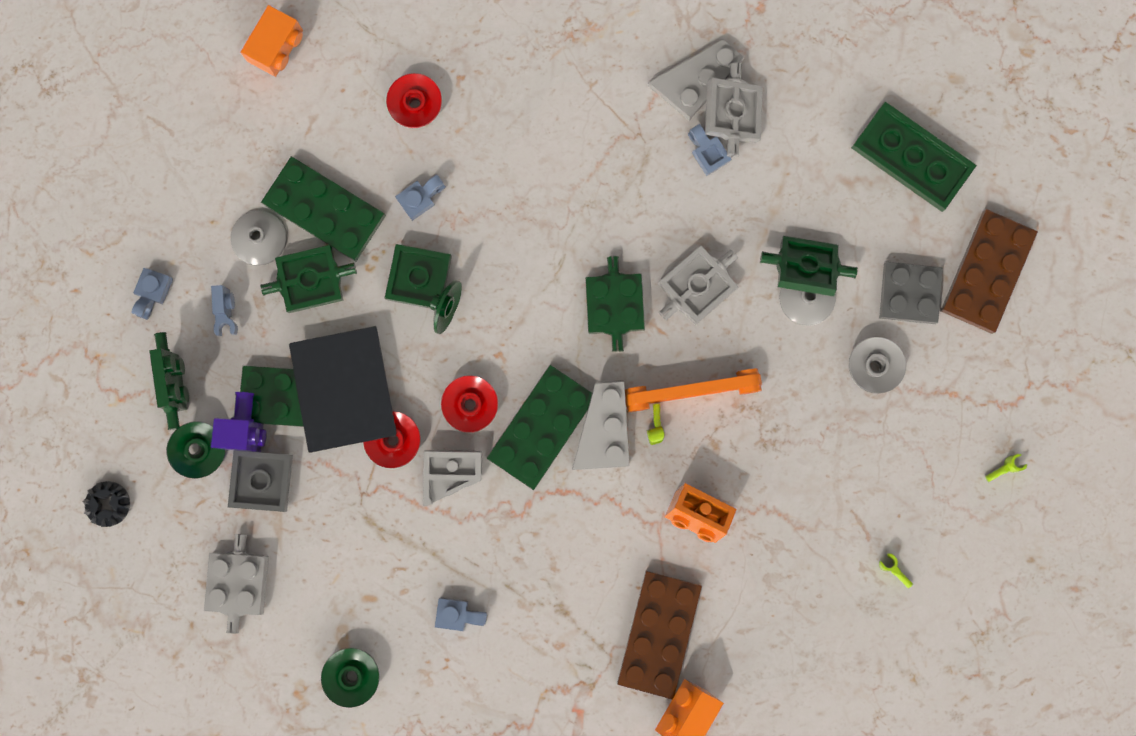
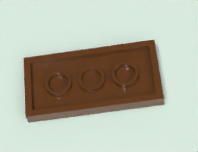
M985 209L981 214L940 311L988 333H996L1038 231Z
M645 571L617 685L668 699L674 698L702 588L701 585Z

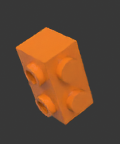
M268 5L240 53L248 63L276 77L279 71L284 70L287 66L289 54L293 47H297L300 44L303 29L296 19Z
M685 483L674 493L665 518L671 520V523L677 528L689 529L697 533L698 538L703 541L716 543L727 535L737 509Z
M684 679L655 731L661 736H705L724 703L707 690Z

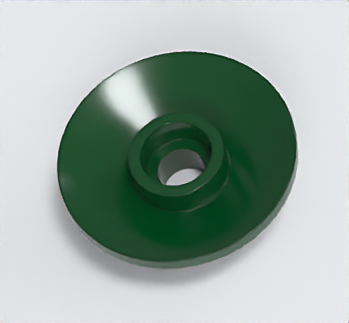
M458 280L452 281L441 295L435 294L432 299L430 309L434 311L433 326L434 332L437 334H442L447 329L458 307L462 291V284Z
M199 421L189 422L181 425L171 434L166 447V455L170 466L178 474L192 479L203 478L212 474L221 465L225 456V450L211 448L212 425ZM192 444H197L199 447L195 454L189 452V447Z
M345 648L335 652L325 662L321 672V685L325 695L330 701L341 707L353 708L363 705L372 698L379 685L380 675L375 660L367 652L357 648ZM349 671H354L357 674L356 681L348 679L347 674Z

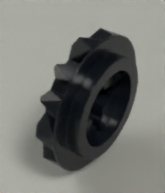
M105 481L96 483L95 486L87 490L88 494L82 502L85 505L84 514L91 520L90 523L101 527H111L125 519L130 509V498L123 486L115 482ZM111 497L109 504L113 510L104 509L100 512L102 503L98 498L108 499Z

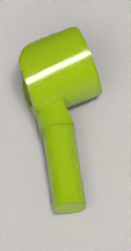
M653 404L655 428L646 430L650 445L661 443L664 439V430L660 419V404Z
M1021 454L1008 456L1001 468L986 475L985 478L990 482L1008 472L1023 471L1027 468V464L1016 467L1014 461Z
M886 554L892 560L893 565L891 568H887L879 561L881 570L891 571L907 588L912 587L913 583L897 566V558L893 554Z

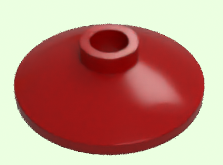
M411 73L399 77L392 83L387 93L386 104L391 117L397 123L408 128H420L430 124L438 116L442 106V96L437 84L431 78L422 74ZM418 100L420 105L417 108L411 107L412 101Z
M462 376L452 381L446 387L441 399V409L444 418L453 428L462 432H477L486 428L495 418L498 410V398L495 390L486 380L477 376ZM468 400L475 401L476 406L473 410L466 409L465 404Z
M393 411L396 436L398 437L396 445L391 446L389 444V437L363 442L368 457L375 464L384 468H399L408 464L416 456L420 447L421 437L416 423L409 416L400 412Z

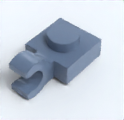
M700 124L690 129L688 136L693 144L698 147L693 150L692 154L706 176L732 160L731 157L727 156V151L717 136L709 140Z
M435 175L423 187L416 181L396 195L395 198L413 221L435 205L430 198L444 190L446 186L439 176Z
M143 268L133 294L140 298L135 302L131 313L148 320L154 303L163 305L173 279L170 276Z
M223 285L211 286L212 312L215 315V335L222 336V328L227 324L230 326V334L237 335L238 326L230 319L232 317L231 309L235 308L234 294Z
M439 598L435 628L464 631L466 623L484 626L487 613L467 610L469 601Z

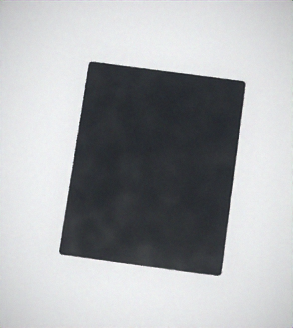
M376 326L289 343L309 453L397 435Z

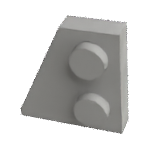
M425 450L423 506H429L433 502L481 481L482 451Z

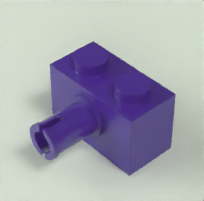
M235 392L234 417H231V419L214 418L211 448L261 452V446H265L267 433L263 429L264 424L254 422V419H251L254 393Z

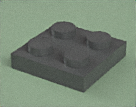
M885 262L879 319L937 324L939 320L943 268Z
M234 450L228 508L287 512L293 455Z

